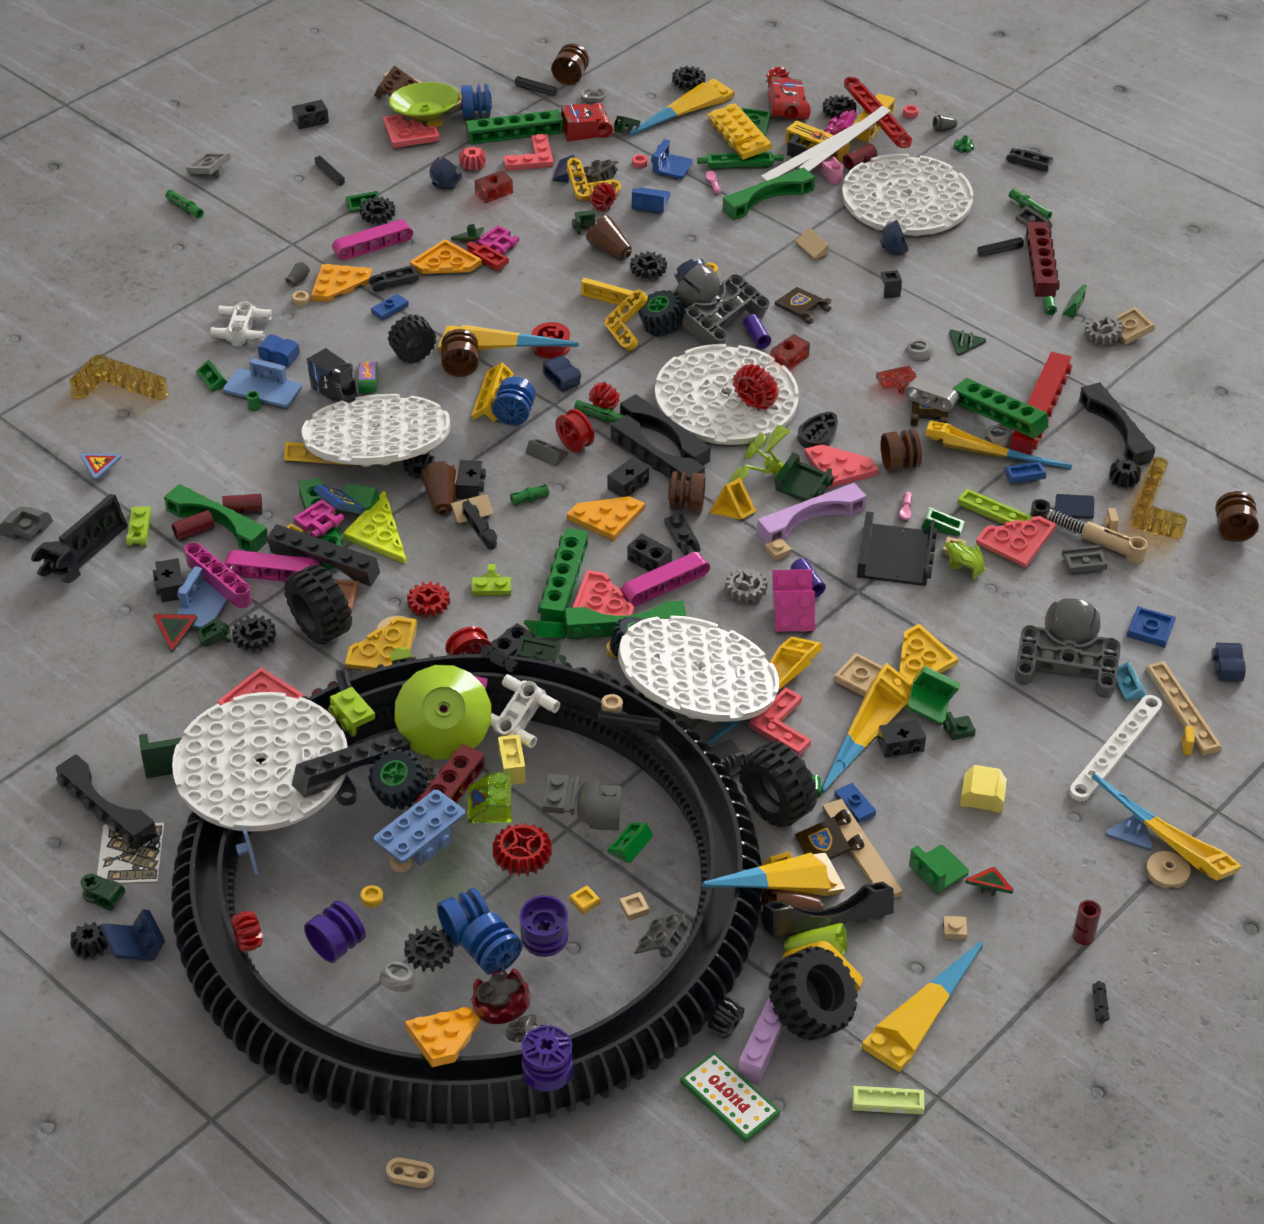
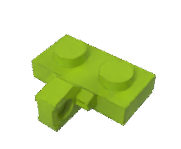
M488 564V574H483V577H472V596L511 595V577H501L500 574H496V564Z

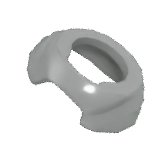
M586 87L581 91L582 98L589 104L601 103L607 94L606 90L601 87L598 90H590Z
M915 339L909 342L906 347L909 358L912 360L923 361L933 355L932 345L924 339ZM916 343H921L926 346L922 350H916L911 348V346Z
M996 424L987 430L985 438L988 437L992 443L1006 447L1011 444L1013 431L1007 426ZM996 428L1007 432L1004 436L995 437L991 434Z
M392 962L384 967L379 980L387 989L405 992L413 988L415 972L405 963ZM393 967L402 968L408 974L404 977H397L388 969Z

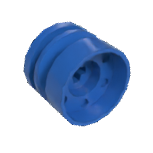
M480 84L477 85V92H473L472 85H461L463 119H474L475 111H478L480 118L483 117L482 111H485L486 118H490L492 97L488 84H484V92H481Z
M515 376L502 380L492 404V412L495 417L507 425L515 426L526 422L536 397L533 385L526 379Z
M471 888L466 893H459L458 901L454 897H450L437 903L439 921L442 928L445 929V935L451 934L454 947L461 946L463 932L469 924L481 915L490 913L484 898L476 888Z
M492 912L476 918L468 925L461 938V946L475 959V962L487 975H492L494 972L501 973L508 969L517 960L523 948V942L508 928V925L497 913Z

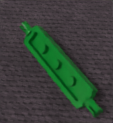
M771 151L763 152L744 160L738 153L707 154L706 157H697V164H707L709 168L714 169L773 166L774 161H784L783 154L774 155Z

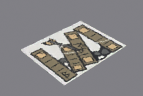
M155 823L157 836L137 850L132 845H127L117 832L113 833L108 824H104L97 875L118 883L158 882L164 823Z

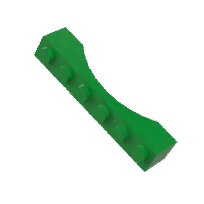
M803 167L723 197L722 211L734 221L747 216L753 206L765 199L781 195H803L814 191L815 176Z
M178 484L164 496L166 510L180 518L190 517L208 510L214 522L226 527L236 538L239 548L245 551L257 552L268 543L266 539L268 536L267 528L264 525L258 524L248 517H244L234 510L228 509L220 503L198 494L190 488Z
M684 601L663 602L649 611L626 616L603 614L587 607L565 608L567 639L612 636L616 622L619 619H624V617L643 619L652 617L670 619V616L686 617Z

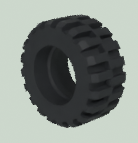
M313 564L286 579L284 585L286 602L290 607L292 616L296 619V623L310 640H313L314 643L326 644L350 630L352 616L348 600L345 598L344 592L339 587L336 579L324 567Z
M767 742L745 756L740 763L738 774L740 775L739 781L742 784L743 793L746 794L748 802L753 805V809L757 813L759 812L764 820H768L770 824L785 827L792 825L813 810L817 801V790L815 789V780L811 777L812 773L805 766L806 763L789 746L783 745L780 742Z
M818 946L806 947L784 957L775 965V969L770 976L772 981L769 982V990H771L769 995L770 1002H773V1011L775 1015L778 1014L780 1023L783 1026L786 1025L788 1027L787 1030L792 1034L797 1033L799 1038L809 1040L821 1039L844 1029L852 1021L855 1014L854 1011L857 1008L855 999L858 997V994L854 988L855 980L850 976V969L848 966H844L843 960L839 956H834L835 953ZM807 979L811 981L818 992L820 1008L812 1001L808 993Z

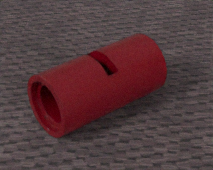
M867 144L843 157L844 166L851 170L861 162L865 164L871 161V158L877 157V150L874 145Z
M261 493L222 496L223 506L234 510L238 514L242 512H262Z
M206 510L173 522L171 527L175 538L180 541L215 527L211 513Z
M1084 900L1078 907L1072 936L1075 942L1081 945H1089L1095 939L1101 907L1093 900Z

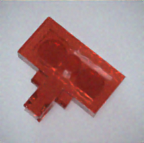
M910 365L876 373V379L883 388L897 387L901 395H904V390L909 385V382L916 378V373Z

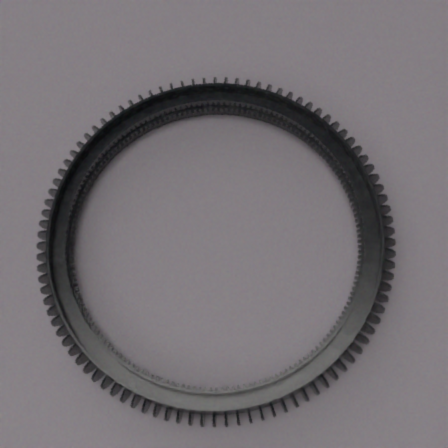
M464 651V655H450V652H446V656L433 657V654H429V658L416 659L414 656L411 661L400 663L397 660L393 665L385 667L383 664H379L377 669L371 671L362 669L360 674L354 677L348 674L351 687L373 710L375 719L356 727V735L352 737L347 731L342 729L340 722L335 718L337 725L344 732L347 746L377 733L396 728L395 701L403 684L416 672L434 665L456 666L470 672L473 676L488 679L485 690L491 702V713L497 716L502 714L515 694L514 691L502 685L504 677L508 674L521 682L532 681L539 688L545 690L546 695L559 701L560 707L556 713H553L539 706L530 721L569 730L607 746L641 768L672 798L685 816L693 831V836H695L697 849H699L698 855L700 856L701 886L705 881L760 867L762 864L758 839L755 836V827L751 821L749 809L745 806L744 797L738 791L736 782L730 777L728 769L721 764L719 757L711 752L709 745L701 741L700 736L694 730H689V726L683 720L677 719L673 712L664 710L662 705L655 701H650L643 693L635 694V690L629 685L621 687L617 679L605 680L602 673L590 674L585 667L575 669L568 662L560 665L554 663V660L551 658L547 659V661L537 660V656L534 655L531 658L521 657L519 653H515L514 656H508L509 659L511 658L518 663L517 669L514 672H509L505 667L502 668L490 661V658L486 659L481 654H468L467 651ZM331 681L326 689L316 688L312 692L311 697H301L316 703L329 712L330 696L340 692L339 685L336 681ZM534 691L530 692L528 696H531ZM609 694L620 696L623 701V708L619 713L660 719L659 731L599 723L598 714L602 710L601 701L603 697ZM259 758L256 762L262 764L266 759ZM192 811L188 817L187 825L183 829L182 840L178 845L177 857L174 862L175 872L172 877L173 888L171 893V901L173 903L171 914L174 919L173 931L176 935V946L180 952L181 962L186 969V975L190 983L193 984L194 992L201 999V1004L205 1011L210 1013L215 1025L221 1027L224 1036L232 1040L239 1051L246 1053L251 1062L260 1064L265 1073L275 1075L282 1084H292L294 1091L297 1093L305 1094L309 1092L310 1098L316 1102H321L327 1098L330 1108L337 1110L345 1104L347 1113L354 1116L363 1110L368 1120L375 1121L379 1115L385 1116L386 1123L394 1125L397 1119L405 1120L406 1126L409 1128H414L416 1122H424L428 1130H433L436 1123L447 1124L448 1130L454 1131V1124H468L469 1131H474L473 1124L489 1123L490 1129H494V1122L509 1120L510 1127L515 1126V1119L528 1117L529 1122L534 1123L538 1114L546 1113L550 1119L556 1117V1110L563 1107L568 1113L575 1111L577 1102L582 1101L586 1106L592 1105L595 1101V1095L600 1094V1096L606 1099L612 1096L613 1086L624 1090L630 1086L631 1077L641 1080L647 1076L648 1069L656 1070L662 1066L664 1058L670 1059L674 1057L679 1047L688 1045L691 1042L692 1035H696L703 1030L705 1022L709 1021V1018L713 1016L712 1013L717 1010L716 1006L726 998L727 993L732 991L736 978L740 976L743 963L748 958L749 948L752 946L755 938L754 932L759 922L760 899L763 890L762 888L701 887L695 923H693L692 930H690V936L687 937V942L684 943L677 957L658 979L627 1005L605 1019L569 1035L572 1041V1076L566 1085L555 1091L536 1090L526 1083L522 1075V1050L490 1055L458 1056L457 1060L453 1063L432 1067L423 1054L387 1049L351 1038L317 1022L286 1001L255 969V965L252 964V960L248 956V951L242 952L238 948L233 935L231 921L233 916L236 915L234 906V878H236V865L240 857L237 853L236 845L246 842L243 831L217 826Z

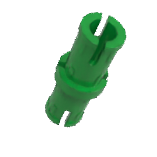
M546 484L534 488L527 487L520 492L510 493V500L513 505L527 501L533 502L534 499L549 496V489Z

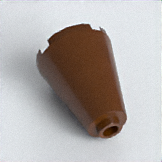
M608 215L598 218L596 220L597 224L594 227L591 225L586 240L589 244L621 260L627 259L632 253V247L613 219Z
M445 461L430 463L426 465L424 471L423 469L421 470V479L433 510L442 516L452 511L451 503H454L458 477L457 467L454 464L452 466L447 465Z
M763 888L761 905L784 900L800 909H824L820 898L808 893ZM760 912L761 922L763 924V912Z

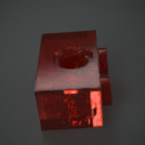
M503 170L474 180L475 194L484 203L513 193V179Z
M793 334L773 347L770 355L775 358V362L781 366L784 365L790 371L809 357L810 343Z

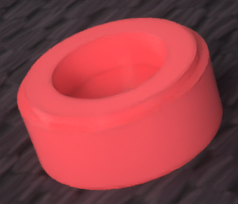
M907 105L903 108V116L906 118H916L918 116L919 108L917 106Z
M638 154L632 157L633 167L639 169L647 167L648 158L645 155Z

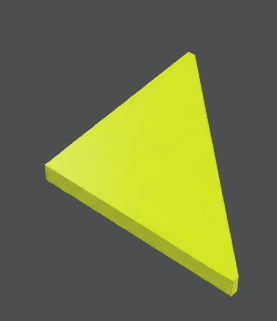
M383 491L379 495V501L370 510H365L343 533V539L405 564L406 556L397 532L386 492Z

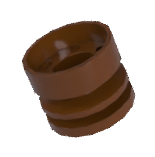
M570 43L562 46L551 65L553 76L562 84L574 85L578 83L589 65V55L578 44Z
M454 329L443 336L441 341V363L444 371L455 377H465L476 371L479 365L478 339L476 336L464 329Z
M915 429L903 430L899 435L897 432L883 433L881 435V458L887 471L901 470L903 465L906 469L920 467L922 463V447L919 435Z
M673 471L668 488L670 510H675L676 502H679V511H683L684 504L689 503L690 512L702 513L705 494V473H692L691 480L688 481L686 472H682L681 480H678V471Z
M1243 491L1228 492L1216 501L1215 511L1218 531L1225 540L1242 542L1254 537L1259 529L1255 499L1250 494Z

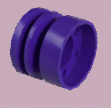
M547 895L536 896L525 902L519 917L523 947L529 953L539 957L556 955L568 943V912L566 906L559 899Z
M339 900L334 901L330 907H326L322 915H316L304 925V933L310 945L320 957L329 963H335L347 953L348 949H353L357 943H361L366 937L364 926L359 917L347 904Z
M552 1025L539 1026L529 1031L522 1041V1075L526 1083L533 1089L555 1091L566 1085L572 1076V1041L569 1035L561 1028Z

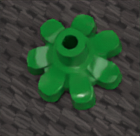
M963 135L961 140L956 139L953 147L959 148L958 152L963 153L964 150L966 152L974 150L972 140L968 139L969 136Z

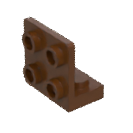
M394 65L378 86L374 96L378 99L382 94L391 96L396 90L419 82Z

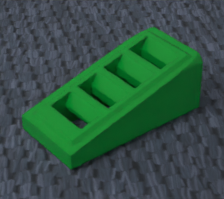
M929 507L921 528L929 530L932 520H935L934 528H937V532L960 536L964 521Z

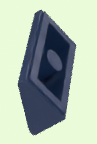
M575 155L559 160L553 181L569 182L567 162L570 158H575Z
M1057 494L1055 499L1056 513L1059 511V514H1065V517L1068 515V517L1071 516L1072 518L1094 519V496Z

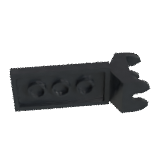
M109 494L64 532L59 537V541L44 542L33 552L31 561L40 562L42 559L44 560V563L38 569L37 575L47 576L51 572L63 576L61 581L64 583H71L81 575L79 568L128 526L116 495Z

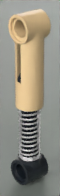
M1036 499L1032 502L1030 516H1041L1055 523L1057 527L1079 534V536L1081 535V538L1126 556V559L1131 563H1141L1144 561L1148 546L1146 539L1139 536L1131 538L1090 521L1084 524V521L1081 523V520H1075L1071 516L1069 518L1068 515L1065 517V514L1062 515V513L1059 514V511L1056 513V510H1052L1050 503L1044 499Z

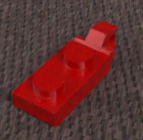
M472 241L466 244L468 252L482 259V263L496 271L509 264L508 257L485 244L479 246Z

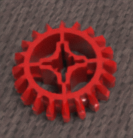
M753 363L750 365L746 364L734 375V382L732 384L735 387L734 392L738 393L737 397H740L747 407H756L758 411L761 408L766 410L775 403L779 396L778 383L774 382L775 377H771L770 372H766L765 367L760 368L759 364L756 366Z
M516 822L514 827L508 825L507 830L501 829L500 834H496L495 841L492 844L493 858L497 866H501L502 872L508 870L510 875L517 873L518 877L521 874H526L528 877L530 872L537 874L538 869L544 870L545 864H549L552 855V842L549 839L548 833L544 832L542 827L536 829L535 824L528 826L526 822L524 825H519Z

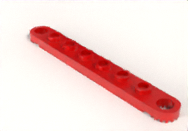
M853 76L845 78V89L869 115L883 106L858 78H853ZM890 113L876 121L878 126L897 147L909 148L911 146L912 138Z

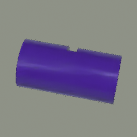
M756 314L748 315L743 320V326L756 348H767L771 344L770 335Z
M800 558L794 561L790 570L812 569V590L815 591V597L823 594L826 585L807 559Z

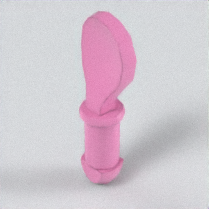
M708 171L706 179L713 187V192L719 194L721 188L716 180L717 176L715 172Z
M906 492L903 496V508L899 512V517L903 520L911 518L912 494Z

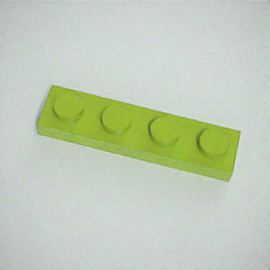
M966 489L957 501L958 505L1004 525L1006 522L1021 520V522L1032 520L1033 517L970 489Z

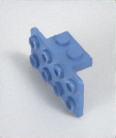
M252 358L249 362L250 371L241 368L237 369L223 387L225 393L247 398L248 392L257 391L260 402L287 408L301 391L302 384L287 380L285 366Z
M195 566L192 572L187 575L183 586L178 589L177 596L181 607L176 614L197 615L198 618L192 627L198 629L218 618L228 600L204 580L202 568Z
M433 790L374 836V842L400 863H405L414 856V861L421 866L424 862L431 860L438 851L450 844L452 841L451 826L465 816V810L439 790Z

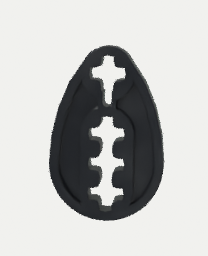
M824 412L806 420L798 429V442L805 448L821 444L829 446L836 436L837 415L833 412Z

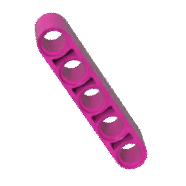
M401 219L338 238L332 243V249L341 260H347L408 241L413 236V230L405 220Z
M193 542L185 546L186 563L190 569L193 570L195 566L202 568L204 580L235 607L242 609L251 605L250 587L244 580L199 543Z
M231 550L224 565L240 577L285 582L289 576L310 565H320L317 560L312 558Z
M693 552L626 582L620 591L624 594V598L636 607L703 577L709 572L710 564L698 552Z

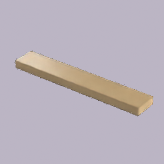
M1165 661L1146 665L1145 671L1183 728L1185 729L1186 726L1194 727V744L1201 755L1206 756L1221 752V744Z
M839 799L823 805L822 810L828 819L834 817L843 809L849 811L851 822L838 826L846 841H849L857 834L862 836L865 847L861 850L849 852L869 883L883 881L894 889V898L902 896V889L844 801Z

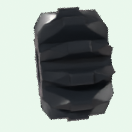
M429 451L427 454L403 460L404 471L408 472L409 476L421 477V470L423 469L424 471L426 465L435 462L434 456L430 455Z
M1125 458L1122 461L1117 459L1110 466L1109 479L1112 480V484H1118V487L1124 486L1127 489L1128 486L1134 487L1140 481L1141 468L1138 466V463H1133L1132 459L1129 461Z
M95 921L91 925L85 922L83 927L76 926V931L71 932V949H73L77 957L82 956L84 960L88 957L95 959L97 954L103 956V950H107L109 946L100 929L101 925L97 926Z
M729 997L722 1000L716 1006L717 1010L712 1013L713 1016L709 1018L708 1028L724 1039L733 1033L744 1014V1008L737 1001Z

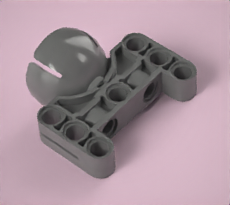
M704 264L696 265L685 276L694 286H690L686 281L682 280L675 290L683 308L686 309L682 318V325L705 345L724 344L727 338V333L723 329L745 311L750 315L756 314L761 319L764 317L770 304L769 300L738 274H732L720 285V280L715 271Z
M1072 598L1061 599L1059 602L1055 601L1046 612L1045 628L1027 625L1022 629L1014 675L1015 680L1021 685L1029 684L1033 679L1034 670L1097 680L1096 693L1103 698L1111 697L1117 681L1121 649L1120 642L1115 638L1098 636L1101 628V616L1098 609L1094 608L1091 603Z

